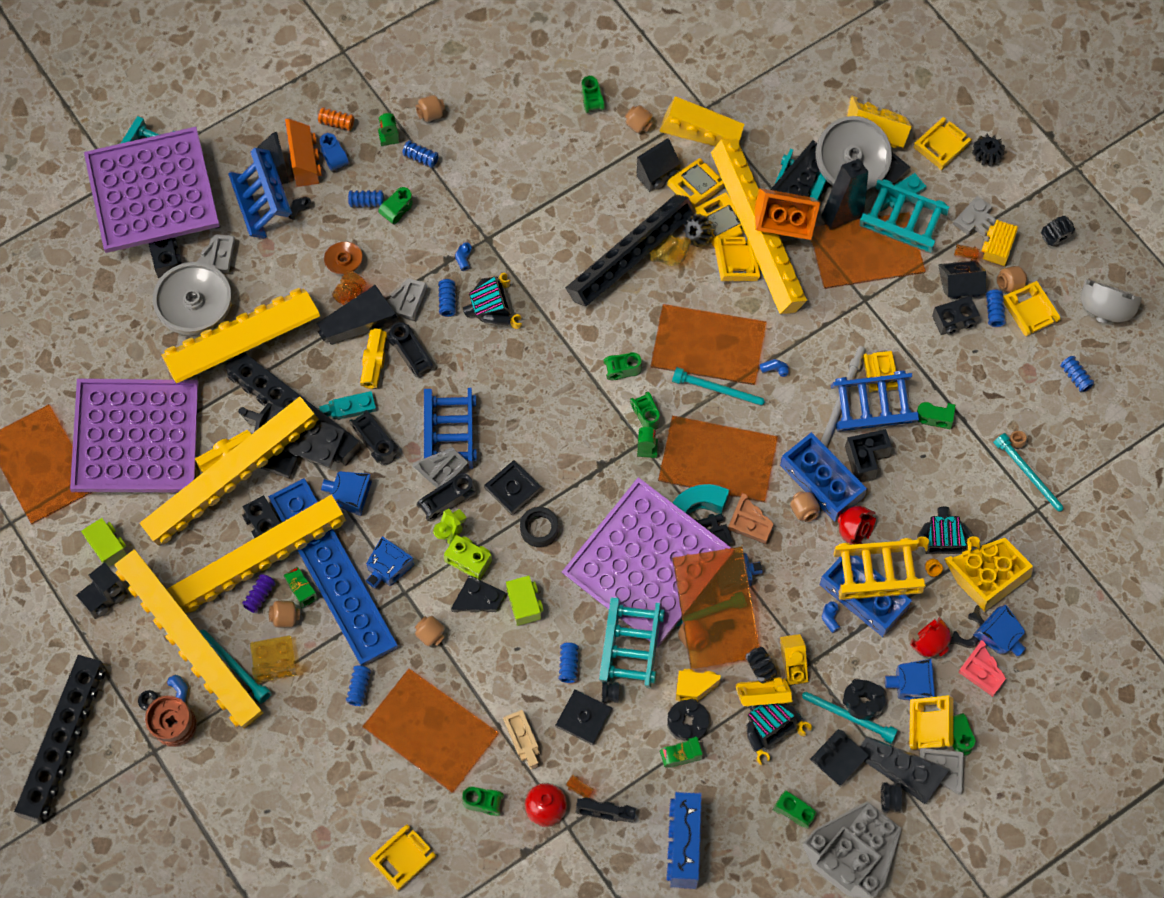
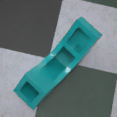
M711 484L693 486L679 494L673 501V504L687 515L699 509H706L720 514L723 512L728 500L729 489Z

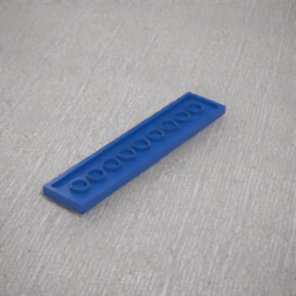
M305 478L268 496L281 522L317 503ZM333 529L326 532L322 538L314 539L303 549L297 550L360 666H364L398 648L397 643Z

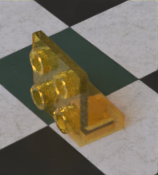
M290 635L250 643L253 667H251L252 675L256 683L297 675Z

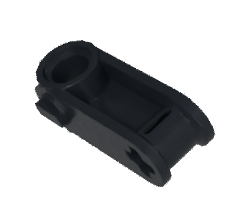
M398 322L392 325L386 337L390 344L395 346L413 375L417 378L420 376V373L427 369H433L434 366L431 359L414 336V331L409 324ZM399 333L405 334L403 337L396 336Z
M367 410L363 411V414L356 419L349 420L353 430L369 449L376 463L387 465L394 461L395 455L398 454V446L393 440L388 438ZM382 450H389L387 453H380Z
M459 473L448 482L422 497L416 505L423 510L427 521H433L443 515L445 510H451L474 496L476 488L469 475ZM462 484L468 485V487L465 489L459 488V486Z

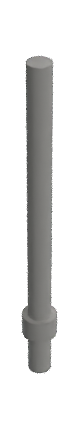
M859 346L855 357L851 359L848 366L850 369L846 376L847 380H854L857 371H860L862 366L861 360L866 350L864 347ZM846 387V388H847V395H848L849 390H850L851 387ZM838 396L821 442L826 447L841 413L840 396Z

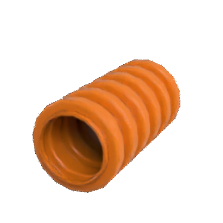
M322 107L319 111L318 122L319 124L324 123V125L330 124L331 127H341L343 130L346 128L347 131H350L354 124V116L352 114L348 116V113H337L336 110L332 112L331 109L326 110V108Z

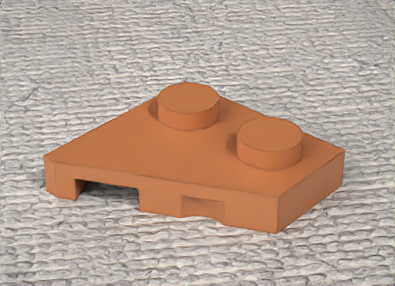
M742 493L728 530L766 544L773 528V523L762 514V511L757 506H754L748 500L746 494Z

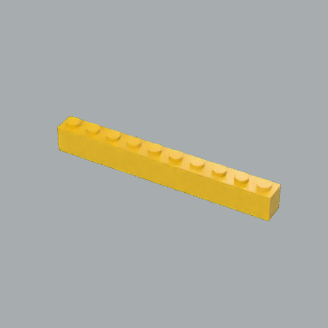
M722 139L712 150V157L779 313H796L807 299L779 235L757 231L755 228V204L759 189L738 140Z
M298 397L141 521L140 525L157 545L160 546L169 542L173 534L184 530L188 526L187 523L192 519L199 518L209 506L217 504L221 496L232 492L240 481L247 480L254 470L265 466L269 458L280 454L288 443L295 442L302 432L313 428L319 419L304 400Z
M331 494L167 588V590L185 613L193 612L199 608V605L216 599L218 594L232 590L239 582L251 579L258 571L268 569L277 560H284L291 552L303 549L310 541L322 538L329 530L341 527L346 519Z
M134 549L114 564L118 569L115 572L122 582L127 580L130 584L128 590L135 598L139 596L143 601L140 604L147 614L152 612L155 616L153 622L160 630L162 628L168 633L165 636L172 646L177 644L180 648L178 653L185 662L189 660L193 665L190 669L197 678L202 676L206 681L203 685L210 694L215 693L219 698L216 701L223 711L227 709L231 713L229 719L236 727L240 725L244 729L261 716L264 712L139 553Z

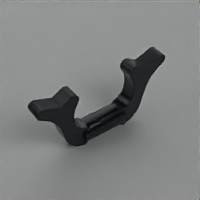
M975 606L974 612L968 615V619L977 622L980 627L985 621L980 616L979 606ZM954 631L948 645L959 644L966 648H973L980 640L974 635L971 639L965 640L959 636L957 631Z

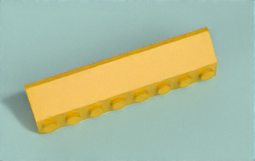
M296 288L290 291V295L286 297L279 296L273 299L271 304L266 306L265 304L259 305L249 314L242 313L232 322L225 321L219 324V328L213 331L209 329L202 332L198 338L186 339L182 342L183 345L167 348L161 356L171 377L177 384L319 317L320 314L308 292L304 288Z

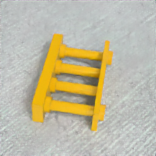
M903 538L900 541L855 545L841 543L835 546L833 555L834 557H842L845 583L839 589L840 600L923 593L925 588L924 578L918 579L915 577L912 551H916L918 540ZM903 552L907 574L905 580L897 581L895 579L891 553ZM883 553L886 580L885 582H876L873 576L870 554ZM862 555L866 579L864 583L856 584L853 582L850 556Z

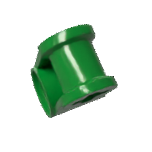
M591 75L585 76L582 79L581 85L585 113L597 109L604 110L603 96L600 92L597 78Z
M406 187L398 188L382 203L378 213L393 225L398 223L402 216L413 206L411 191Z
M635 352L611 355L603 360L604 365L607 367L606 378L611 381L637 376L642 371L641 357ZM632 362L637 363L636 366H629Z
M649 391L636 399L630 398L631 407L642 427H652L657 430L660 423V414ZM647 418H654L655 420L648 421Z
M960 713L953 716V748L955 752H963V756H967L972 752L975 745V737L969 727L966 715Z
M468 787L463 791L462 803L468 810L491 816H499L500 802L504 798V793L496 790ZM473 794L478 799L470 803L466 800V797Z

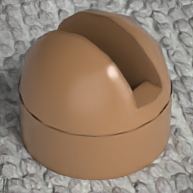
M1014 431L1011 434L1010 442L1014 448H1022L1026 444L1027 436L1024 432Z

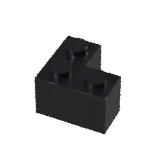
M886 429L847 437L845 444L846 453L853 475L860 482L875 479L878 471L875 459L888 457L892 446Z
M104 562L88 575L92 583L76 596L85 609L96 619L105 615L112 605L120 603L128 593L121 580Z

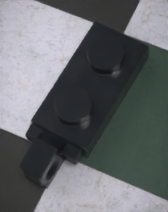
M585 797L577 799L575 813L614 822L621 820L633 823L636 808L629 805L619 807L612 802L599 803Z

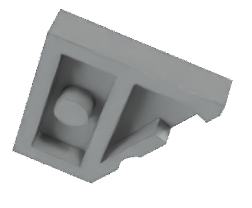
M214 235L209 245L201 252V257L197 262L211 265L221 273H229L235 237Z
M408 278L401 284L399 289L390 294L391 298L387 302L397 316L414 320L427 284Z
M452 447L414 462L412 465L438 488L455 477L468 462Z
M921 748L919 757L950 769L940 784L956 794H961L963 752Z

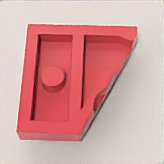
M981 640L958 673L993 697L1006 678L1002 671L998 669L994 657L990 656L987 651L985 642Z

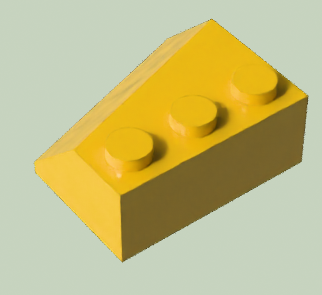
M851 96L847 116H859L871 120L886 134L891 147H904L912 127L907 117L883 108L880 111L874 104L870 102L859 103L857 97Z
M1006 538L982 545L980 549L967 550L962 552L961 555L945 558V562L957 584L984 612L1028 580L1033 570V565Z

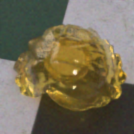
M668 236L650 252V260L652 262H662L668 266L681 264L688 255L690 238Z

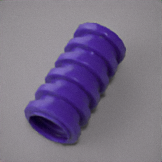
M260 574V580H256V585L252 586L253 590L249 591L250 595H247L245 597L246 601L242 602L243 607L252 613H258V608L262 607L261 603L265 602V597L269 596L268 592H271L272 587L276 585L275 581L265 574Z

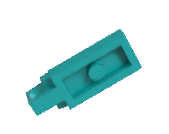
M916 173L895 185L918 195L925 191L927 187ZM887 194L880 211L889 206L894 208L898 197Z
M372 391L328 401L329 404L319 406V410L326 416H332V419L337 418V420L362 415L365 410L369 413L376 411Z

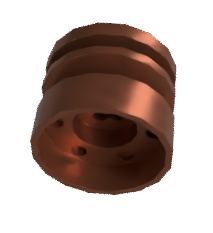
M162 696L154 700L146 711L145 723L147 729L164 745L169 747L184 745L193 738L196 732V716L180 698ZM175 720H176V721H177V724H173L172 727H171L170 724H171V723H175Z

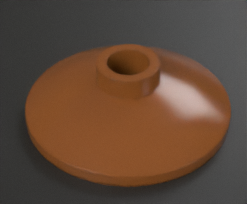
M351 242L335 243L324 254L326 267L336 274H348L355 271L361 265L363 259L361 249Z

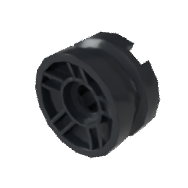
M882 782L881 808L883 813H888L890 810H894L895 813L901 812L902 790L900 782H894L893 784Z

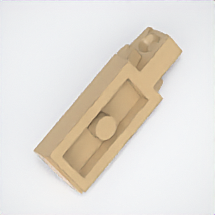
M523 710L503 717L505 726L521 761L527 760L531 770L539 767L535 757L539 754L538 745Z

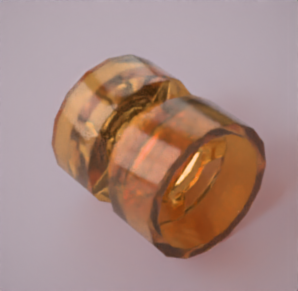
M346 271L340 279L341 284H337L331 294L338 303L345 305L360 295L367 286V283L360 275L352 271Z

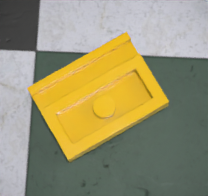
M892 351L863 355L867 378L894 375V372H896ZM897 381L887 382V391L898 390ZM878 384L868 385L869 392H879Z

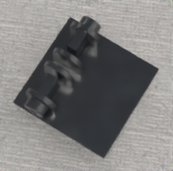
M837 729L810 760L841 787L869 755L847 737L848 735L843 730Z

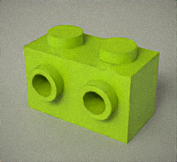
M103 518L98 519L81 530L102 563L105 562L109 567L127 555L124 550L127 547L121 537H115L113 533L116 530L110 522L106 523Z
M456 535L443 554L446 563L479 580L492 562V556L487 548L474 545L465 536L461 538Z
M529 575L506 581V590L517 626L541 620V612L544 611L541 600H537L535 596L538 593L535 581L531 582Z

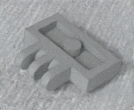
M976 196L954 220L953 225L967 235L975 229L985 236L990 225H995L996 219L988 214L992 206L979 196Z

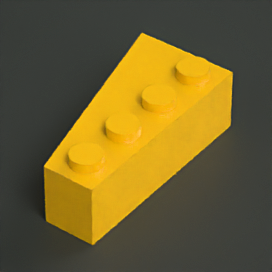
M675 96L664 115L659 132L716 147L722 139H737L739 143L745 124Z

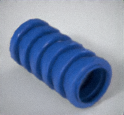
M411 140L405 143L402 151L403 156H408L409 159L413 158L414 161L418 160L419 163H423L425 166L429 165L430 168L436 165L439 158L438 152L433 153V150H428L427 147L423 148L422 145L418 146L417 143H412Z
M350 190L348 193V204L350 207H353V205L359 207V205L365 207V205L377 207V205L381 206L384 202L382 190H379V192L373 190V192L367 190V192L361 190V192Z
M443 279L438 283L439 314L446 317L456 314V283L451 279Z
M997 289L990 290L986 293L988 324L993 327H1000L1006 323L1003 291Z
M1070 356L1061 363L1060 367L1064 368V372L1068 373L1069 378H1072L1071 381L1076 383L1075 386L1079 387V392H1085L1094 385V380H1090L1091 376L1087 375V371L1083 370L1082 365H1079L1080 362L1075 360L1076 357Z
M567 642L560 646L561 663L559 667L561 669L559 674L561 675H559L558 679L564 683H573L577 681V676L575 675L578 674L576 669L578 668L577 656L579 653L577 650L579 646L575 643Z
M357 665L353 667L354 672L351 675L353 678L350 680L351 685L348 688L350 691L347 692L349 697L346 698V702L350 705L362 706L364 705L363 699L366 697L364 693L367 692L366 687L369 684L367 681L370 679L369 674H371V670L368 667Z

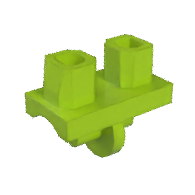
M450 509L445 510L440 523L434 526V536L442 540L447 539V543L450 545L455 536L462 532L461 524L466 521L467 517L460 509L453 513Z

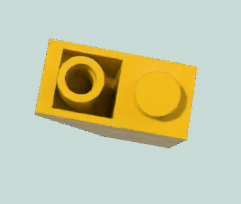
M801 634L780 637L781 655L788 685L808 682L806 646Z
M693 669L679 671L675 701L694 699L698 702L719 686L720 675H716L712 671L698 673Z

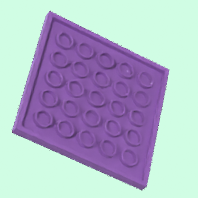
M196 127L84 152L105 253L220 227Z
M77 379L71 492H179L195 479L198 380H183L176 384L174 380Z
M638 477L563 569L562 574L608 610L611 597L619 598L624 607L655 610L656 603H660L662 609H665L664 621L660 622L658 648L735 551ZM627 615L619 617L632 629L652 631L654 620L652 618Z

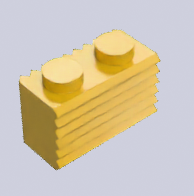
M996 220L994 226L990 225L987 236L990 237L989 242L985 241L981 250L984 253L983 259L1005 266L1018 226Z

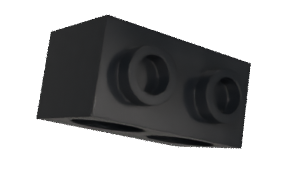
M176 237L148 243L158 278H161L171 268L182 264L180 254L175 252V249H178Z
M968 296L936 306L932 317L940 335H951L960 329H971L976 326L980 314L972 297ZM945 318L950 319L951 322H947V321H945L944 319H945Z
M264 495L242 506L245 512L242 514V517L247 525H252L254 530L251 533L254 538L263 534L262 530L264 528L270 527L272 529L280 524ZM256 511L262 512L259 516H253V513Z

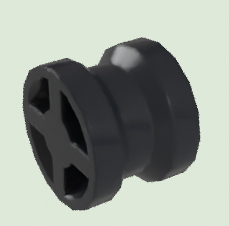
M602 682V703L607 701L619 703V682H614L613 684Z

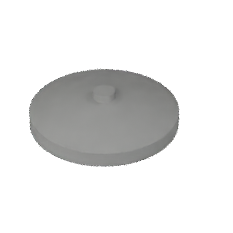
M859 116L840 118L831 123L818 139L816 146L817 165L823 177L832 186L835 183L841 166L858 158L869 171L867 190L873 188L878 179L882 180L890 168L892 153L889 140L883 130L869 119Z
M200 262L183 263L171 268L159 279L153 292V306L158 319L168 329L184 335H197L206 330H212L225 319L232 303V293L226 277L217 268Z

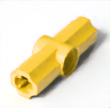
M381 329L370 330L367 349H364L360 385L366 389L377 388L380 370L384 367V349L387 332Z
M245 430L229 440L222 439L213 446V449L195 458L201 472H205L248 438L251 433Z

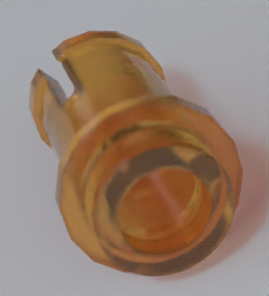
M957 244L954 256L970 258L971 261L973 259L977 260L980 249L976 248V246L969 247Z
M572 775L565 786L568 787L569 791L573 790L581 797L589 798L594 788L579 780V776L575 777Z

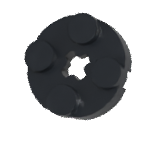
M854 679L846 687L842 701L851 716L860 720H870L872 717L879 716L882 713L886 699L882 686L868 680ZM859 697H866L869 701L863 703Z
M694 699L679 701L671 707L668 712L667 727L674 738L689 741L690 738L697 737L699 740L705 735L709 726V715L702 704ZM684 717H692V725L683 724Z

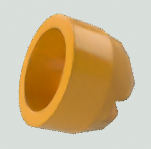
M932 558L926 561L925 570L929 576L935 577L942 572L943 566L937 559Z

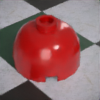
M853 506L847 509L845 513H841L838 518V524L842 539L850 543V545L863 544L861 542L866 536L869 539L876 523V518L873 517V514L876 513L863 506Z
M938 617L937 621L935 619L917 633L919 635L917 641L913 638L909 643L921 656L934 657L938 654L941 657L949 650L947 645L951 641V632L942 618Z
M540 783L528 792L525 799V812L530 821L541 827H552L560 823L565 816L567 800L563 791L556 785Z

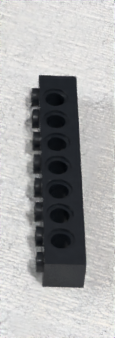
M678 194L672 196L565 288L573 302L585 307L588 306L687 221V217L693 216L696 210L690 199Z
M245 352L236 355L225 366L227 377L233 383L238 382L242 385L241 388L250 395L252 393L256 396V400L261 405L265 406L268 403H272L286 408L298 397H301L319 421L343 429ZM251 373V376L244 377L245 374ZM262 384L266 385L264 388H258ZM275 396H281V398L277 400L273 399ZM346 431L334 461L336 463L341 462L346 466L361 450L360 441Z
M77 655L15 807L14 813L18 817L43 824L44 819L49 817L51 802L58 795L59 782L66 775L67 762L74 755L75 742L82 735L83 722L90 715L91 702L96 699L99 682L103 681L106 669L102 661ZM90 677V681L88 683L81 684L84 678ZM82 696V701L75 704V698ZM69 716H75L71 723H66V719ZM67 735L64 742L58 743V739L61 736ZM59 755L56 762H50L52 756ZM45 775H51L48 782H42ZM37 795H43L40 802L34 803V798Z

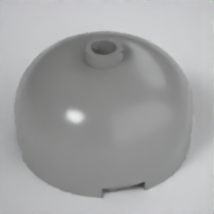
M1089 279L1085 280L1081 291V303L1085 310L1097 316L1096 320L1103 323H1108V321L1125 322L1131 319L1137 313L1142 297L1133 296L1134 294L1106 284L1096 283V281Z

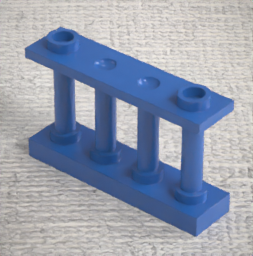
M254 148L250 152L253 163L242 174L229 172L228 175L249 235L265 239L267 236L264 226L275 215L288 217L292 212L270 151ZM257 170L259 178L249 187L247 179ZM263 186L265 194L254 202L252 195ZM268 202L270 210L260 219L258 210Z
M905 370L888 376L847 380V377L835 379V382L830 386L831 389H839L843 417L841 421L836 423L837 432L917 422L919 420L918 412H912L909 409L905 380L912 378V373H906ZM897 381L901 411H899L900 414L892 415V412L889 410L886 383ZM878 384L882 411L878 417H872V414H870L866 385ZM858 386L862 411L861 419H853L850 416L846 387Z
M468 388V397L437 398L433 396L432 389H424V459L440 453L433 450V444H437V442L468 441V452L458 453L468 460L469 469H473V461H477V449H473V407H476V395H472V388ZM444 405H468V415L437 416L433 414V408ZM447 423H468V433L437 434V432H433V426Z

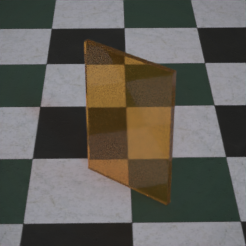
M910 212L899 213L896 226L906 227L911 217ZM890 215L878 216L883 221L889 220ZM861 219L832 230L827 225L814 226L811 243L823 289L925 273L923 258L919 248L861 227Z
M663 304L650 367L674 372L676 367L684 369L687 374L755 385L757 372L759 371L758 366L763 338L765 337L766 321Z
M49 404L0 429V468L31 525L93 493L71 492L70 490L73 446Z
M672 416L664 456L660 465L659 482L689 488L703 484L717 485L729 489V496L741 498L742 493L748 496L749 500L765 503L778 436Z
M743 547L725 548L723 550L673 557L672 561L690 669L708 668L714 665L746 661V654L754 648L757 649L759 642Z
M408 669L401 679L398 680L397 684L362 726L363 729L451 793L456 790L499 734L411 669Z

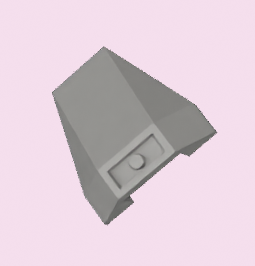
M865 802L816 828L802 846L813 869L844 894L855 898H874L885 885L901 827L869 802Z

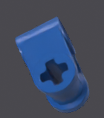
M332 133L323 134L320 137L321 153L330 171L348 165L347 155L341 148L336 136Z

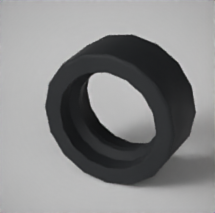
M541 506L527 510L520 521L521 536L530 546H548L557 538L559 531L556 515L550 509ZM535 517L546 518L551 523V530L544 537L532 536L527 529L528 522Z

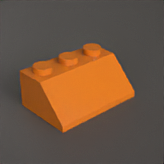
M285 119L296 186L319 184L318 176H322L320 165H316V160H319L318 149H314L313 144H317L315 133H311L309 125L292 119Z
M759 188L755 204V228L757 231L811 240L820 202L812 197Z

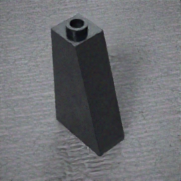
M859 158L841 166L825 204L821 218L830 230L860 219L865 211L869 171Z
M374 285L316 324L320 328L317 332L322 340H328L330 345L369 333L370 330L399 322V319L380 290Z

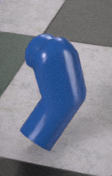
M468 242L460 245L455 253V258L461 271H466L470 268L467 258L472 250V246Z
M773 359L760 364L762 373L775 370L778 371L781 377L789 374V366L780 360Z
M833 601L824 606L821 616L831 633H835L840 629V626L834 619L838 605Z
M170 676L167 680L168 685L177 691L176 697L185 703L188 685L181 676Z

